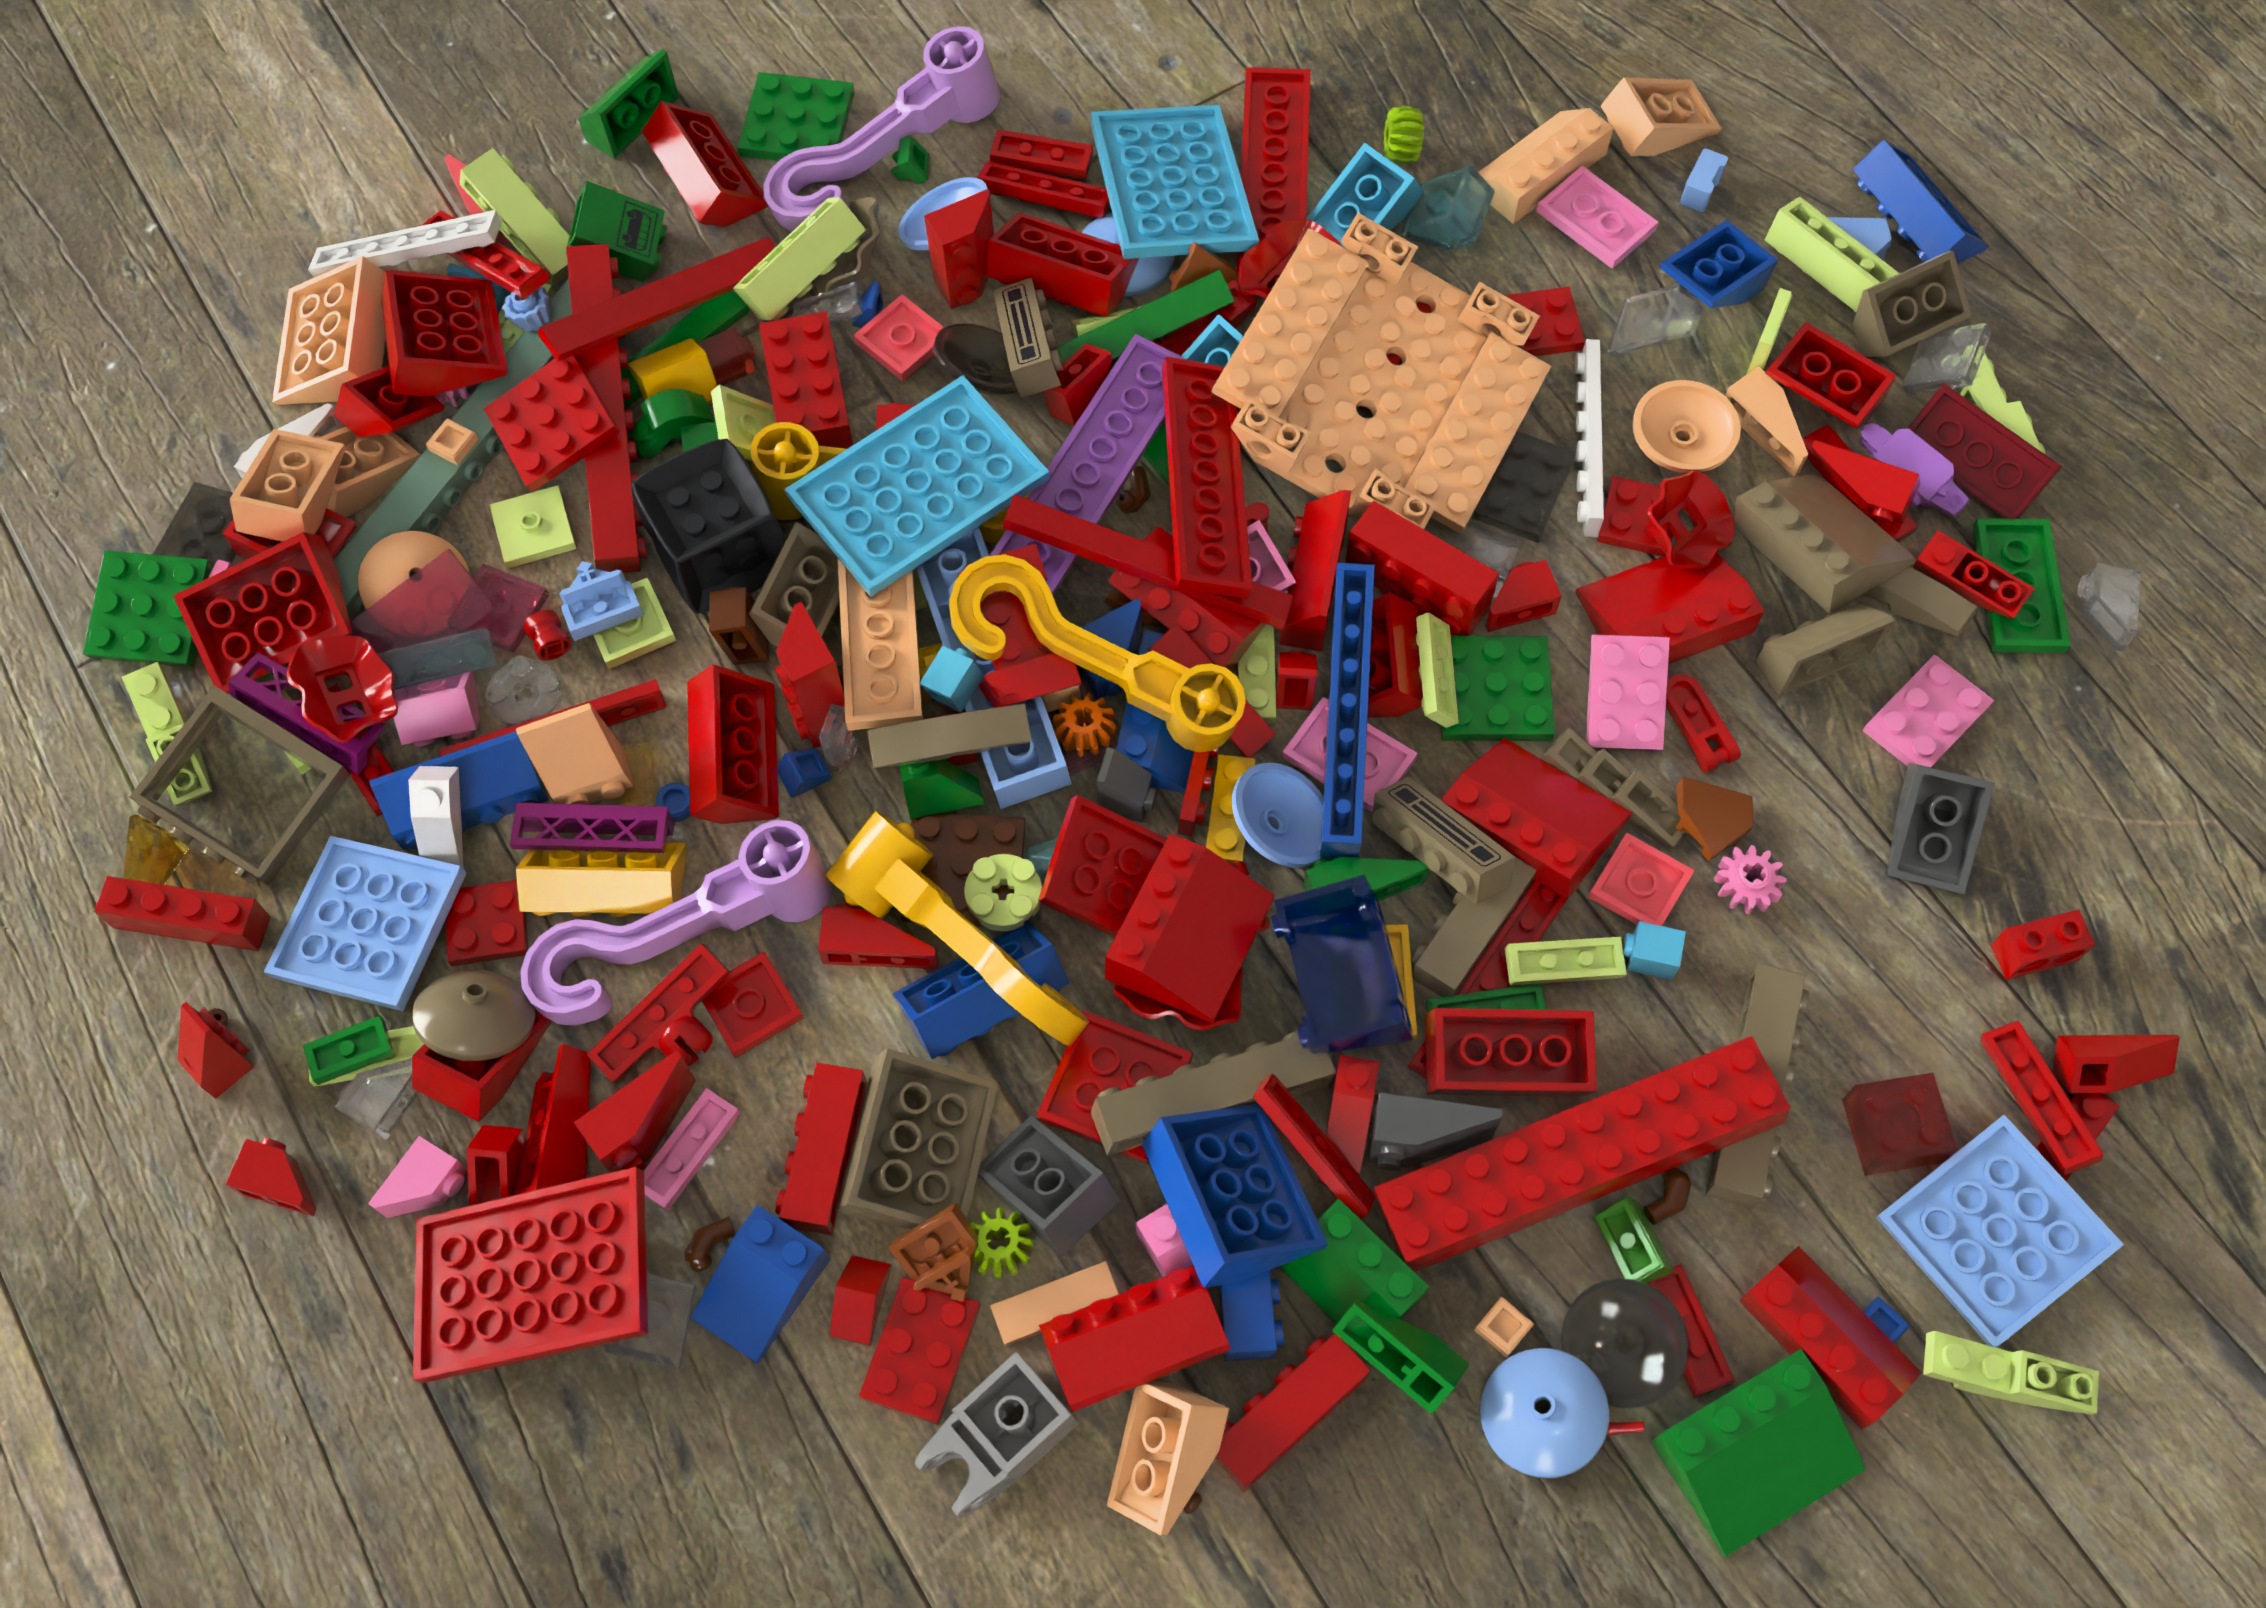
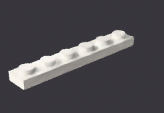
M493 210L317 248L308 270L315 278L362 256L377 267L395 266L409 260H423L433 255L456 253L462 249L476 246L485 247L495 243L502 220L497 211Z
M1586 339L1582 353H1577L1575 358V374H1581V382H1577L1575 391V402L1581 403V411H1578L1576 416V432H1582V441H1578L1576 449V461L1582 462V471L1579 470L1577 475V492H1583V501L1578 503L1577 522L1583 523V537H1598L1604 519L1600 340Z

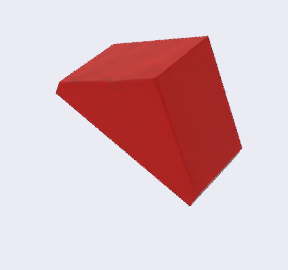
M851 1256L835 1286L830 1337L871 1346L892 1268L891 1264Z

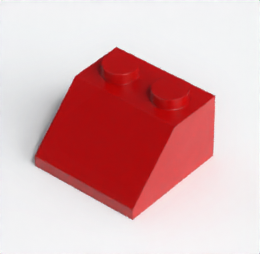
M386 366L343 383L334 416L358 437L392 433L442 412L444 405L434 396L393 394L390 366Z

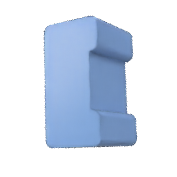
M1706 148L1703 149L1686 182L1680 204L1704 213L1709 204L1714 186H1718L1721 181L1728 157Z

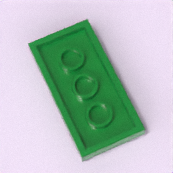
M1977 519L1973 525L1977 554L2035 588L2014 619L1985 609L1992 652L2066 653L2071 644L2050 519Z

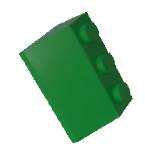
M661 49L644 57L634 67L630 68L627 74L613 87H610L597 102L584 111L578 120L585 141L615 159L642 134V130L661 101L673 104L680 98L668 53Z
M1339 1198L1317 1219L1328 1243L1325 1249L1279 1266L1335 1324L1340 1321L1356 1299L1403 1320L1421 1302L1429 1289V1286Z

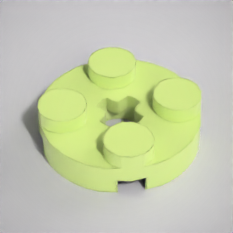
M998 854L988 858H980L975 862L973 870L966 879L964 894L967 908L980 921V924L995 931H1011L1023 926L1024 921L1028 920L1032 915L1034 917L1039 911L1041 902L1038 899L1042 885L1032 862L1011 854ZM1000 885H1008L1009 889H1014V894H1007L1006 900H999L998 894L993 893V891L999 888Z

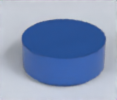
M677 782L665 785L656 796V806L668 807L674 822L687 819L690 816L689 787Z

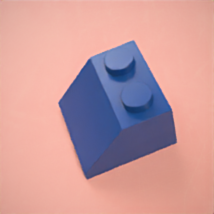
M1137 598L1081 628L1138 655L1142 641V604ZM1076 664L1078 671L1097 700L1106 695L1114 696L1123 690L1117 684Z

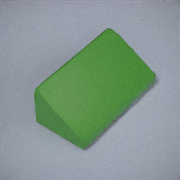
M1627 1195L1594 1215L1630 1288L1662 1278L1675 1271L1638 1201Z

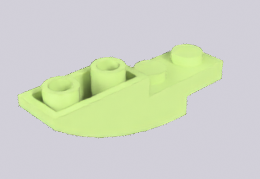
M1983 347L1969 348L1958 368L1965 384L1960 395L2046 455L2044 446L2038 442L2034 433L2032 419L2025 412L2021 401L2007 403L2006 392L1999 386L1994 374V365L1987 358Z
M158 662L122 676L148 737L145 740L155 762L188 720L181 702L174 695L162 665ZM199 747L167 787L175 807L212 792Z
M1938 1331L1926 1333L1923 1375L1953 1383V1388L1979 1395L2049 1409L2097 1414L2099 1371L2024 1350L2010 1352Z

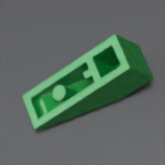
M1338 857L1329 861V859L1325 858L1314 862L1305 871L1303 886L1322 924H1325L1425 883L1430 869L1418 860Z
M1357 1299L1332 1329L1338 1337L1431 1415L1455 1388L1470 1363L1437 1336Z

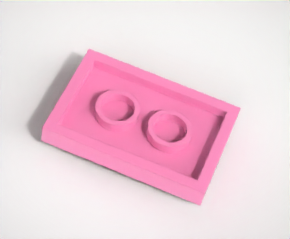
M1580 166L1538 203L1536 209L1538 214L1611 269L1617 266L1652 235L1659 223L1584 166Z
M1592 635L1586 743L1591 747L1663 750L1670 637Z
M1934 654L1866 724L1862 731L1907 767L1908 763H1914L1932 768L1994 702V699Z
M1325 697L1321 698L1282 752V759L1323 784L1329 701ZM1368 723L1363 808L1373 813L1375 793L1402 780L1416 761L1418 753Z

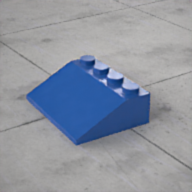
M1259 1104L1161 1117L1141 1143L1203 1288L1242 1281L1325 1249L1328 1245L1271 1120Z

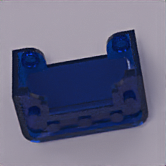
M1366 875L1274 900L1277 914L1271 916L1273 928L1277 938L1284 937L1290 947L1305 1011L1303 1024L1297 1026L1303 1049L1309 1048L1313 1054L1399 1044L1414 1040L1413 1029L1381 905Z

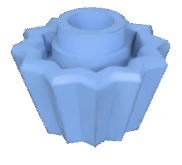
M538 288L526 299H522L514 293L505 297L506 303L502 306V309L506 312L505 317L521 329H525L528 332L532 330L537 331L539 327L549 322L551 308L546 288Z

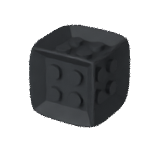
M727 438L718 439L692 448L651 468L632 483V497L646 531L653 539L658 556L675 587L694 613L699 614L710 611V592L722 591L727 587H746L749 593H752L762 588L785 542V538L762 487L739 450Z

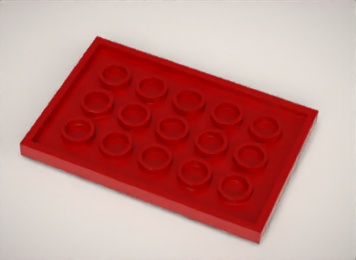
M633 1167L416 1219L414 1381L427 1383L648 1335L644 1171Z

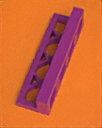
M259 652L228 682L232 697L357 775L368 765L367 749L385 731V723H375L367 727L370 730L360 740L354 737L347 743L336 742L326 733L313 727L305 720L301 709L302 700L289 701L282 697L281 690L295 688L288 682L287 668ZM261 667L274 675V681L257 683L250 679V677ZM351 704L337 709L341 720L344 722L365 716V712Z
M516 803L510 846L512 849L664 853L666 836H673L675 822L668 807ZM523 832H542L535 838H522ZM558 833L580 834L573 839H563ZM596 834L618 835L611 840H601ZM634 835H656L655 841H639Z

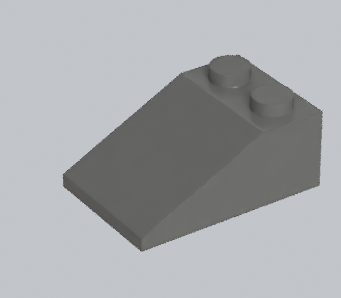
M1908 763L1898 801L1886 875L1965 894L1995 783Z
M1380 1092L1372 1119L1368 1162L1377 1163V1167L1383 1170L1398 1171L1401 1170V1167L1409 1168L1490 1141L1502 1119L1503 1109Z
M1032 1115L980 1163L977 1175L1013 1212H1018L1021 1217L1020 1219L1024 1223H1029L1031 1230L1061 1257L1121 1201L1101 1170Z

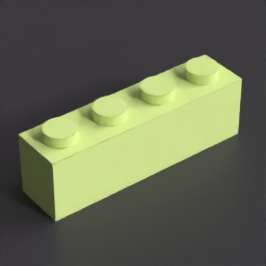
M491 148L460 170V185L484 212L497 211L502 220L499 230L524 258L547 271L551 279L546 283L553 287L568 276L567 254L565 252L569 234L561 226V221L557 214L549 207L546 209L538 200V194L532 185L526 181L523 183L515 174L516 171L511 161L504 155L500 156L494 148Z
M1801 197L1779 209L1765 238V241L1780 254L1784 255L1801 268L1804 273L1811 276L1831 294L1852 308L1855 313L1857 312L1863 290L1900 274Z
M828 198L742 278L733 289L758 319L767 321L778 320L788 311L789 307L787 305L795 297L800 298L810 291L813 286L811 282L819 274L825 275L835 267L837 263L835 259L843 251L847 253L859 244L860 239L858 237L866 229L841 198Z

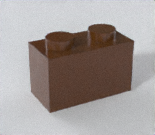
M727 587L722 591L710 592L709 632L733 665L769 660V640L749 615L755 600L746 587Z

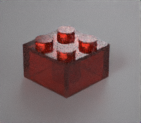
M1933 1072L1855 1085L1842 1099L1865 1176L1942 1164L1958 1150Z

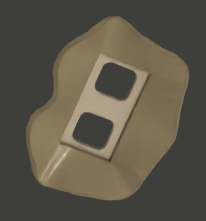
M866 197L850 202L848 208L866 229L858 238L860 241L870 235V238L862 243L859 249L858 244L847 253L843 251L835 259L837 263L831 271L825 275L819 274L812 281L815 291L820 297L825 298L839 288L866 278L880 230L877 218L879 210L878 199ZM857 264L855 270L852 271L853 266Z

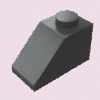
M1107 747L1097 779L1098 805L1129 820L1142 823L1146 810L1152 811L1156 801L1157 789L1152 788V774L1116 749Z

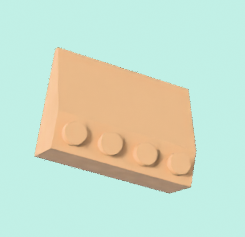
M362 256L289 289L272 402L277 405L338 402L343 383L382 368L386 340L381 306L385 272Z

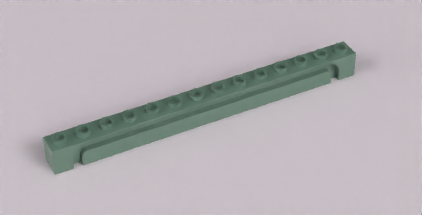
M569 279L550 300L551 316L546 324L572 315ZM539 329L529 332L525 330L505 354L508 370L507 376L482 382L451 419L475 432L479 439L457 466L430 452L427 448L333 560L338 571L352 630L361 618L368 614L362 604L358 591L359 569L367 552L383 538L398 532L421 531L430 534L436 532L442 519L451 508L459 504L462 495L474 481L481 477L484 468L492 458L503 450L504 445L483 408L555 359L538 336Z

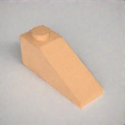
M1758 366L1731 385L1725 397L1736 409L1741 428L1795 477L1800 473L1808 452L1784 389L1778 384L1777 380L1768 376Z

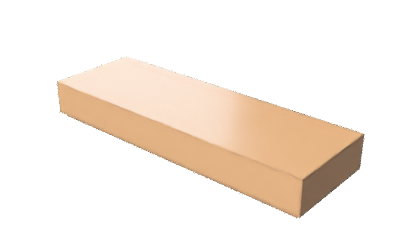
M1104 1261L992 1304L990 1307L1004 1347L1040 1334L1039 1325L1051 1321L1054 1317L1061 1314H1069L1090 1306L1097 1300L1108 1299L1118 1295V1291L1107 1262Z

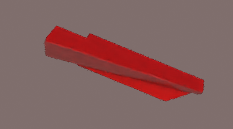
M561 1044L557 1049L558 1054L554 1072H543L537 1080L514 1195L586 1179L587 1141L574 1122L588 1112L590 1058L586 1055L588 1052Z

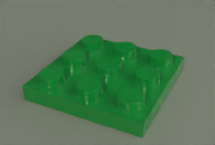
M758 72L737 147L739 156L779 161L796 150L841 143L855 93L854 84L852 82Z
M104 550L82 654L95 659L149 664L158 662L161 665L193 668L197 647L173 595L208 579L214 563L208 559Z
M1451 636L1459 723L1448 728L1441 725V741H1501L1504 737L1510 741H1553L1555 727L1548 636Z

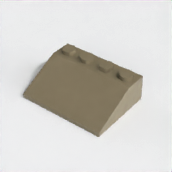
M1818 473L1764 481L1736 498L1735 529L1829 614L1913 565L1916 561V558Z
M889 1048L881 1052L873 1060L835 1212L874 1223L913 1229L956 1203L965 1217L968 1218L999 1083Z

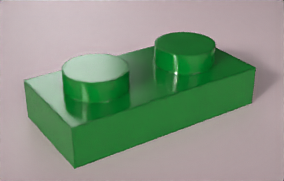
M380 1015L302 1045L312 1080L317 1085L395 1055L385 1020Z

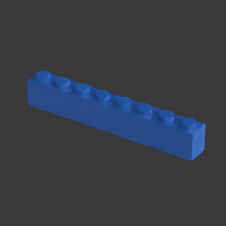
M1337 563L1320 857L1322 858L1359 857L1374 565Z

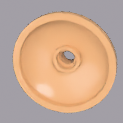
M1669 381L1652 388L1639 401L1633 417L1634 437L1643 453L1656 464L1680 473H1689L1690 471L1706 472L1720 466L1733 454L1740 438V420L1732 403L1718 390L1696 381Z
M404 531L383 538L367 552L359 569L358 591L366 611L379 625L399 635L425 637L446 630L462 616L471 595V576L464 558L449 542L426 532ZM419 572L422 574L423 579L413 581L409 574Z

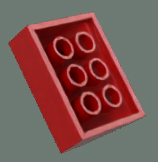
M385 270L381 306L393 394L433 396L507 376L508 370L492 280Z
M306 532L291 537L173 595L213 685L227 694L230 693L228 682L257 652L285 667L289 665L293 653L303 644L323 638L353 634L338 571L323 537ZM260 667L250 679L256 681L270 674V672Z
M1716 553L1710 565L1705 569L1673 568L1669 565L1667 557L1664 556L1579 587L1575 591L1598 635L1670 637L1668 665L1754 633L1765 612L1748 582L1718 553Z
M1505 737L1467 768L1441 799L1442 802L1513 856L1536 869L1537 872L1534 880L1567 900L1632 816V812Z
M1170 833L1105 956V980L1214 1024L1274 901L1275 895L1207 847Z

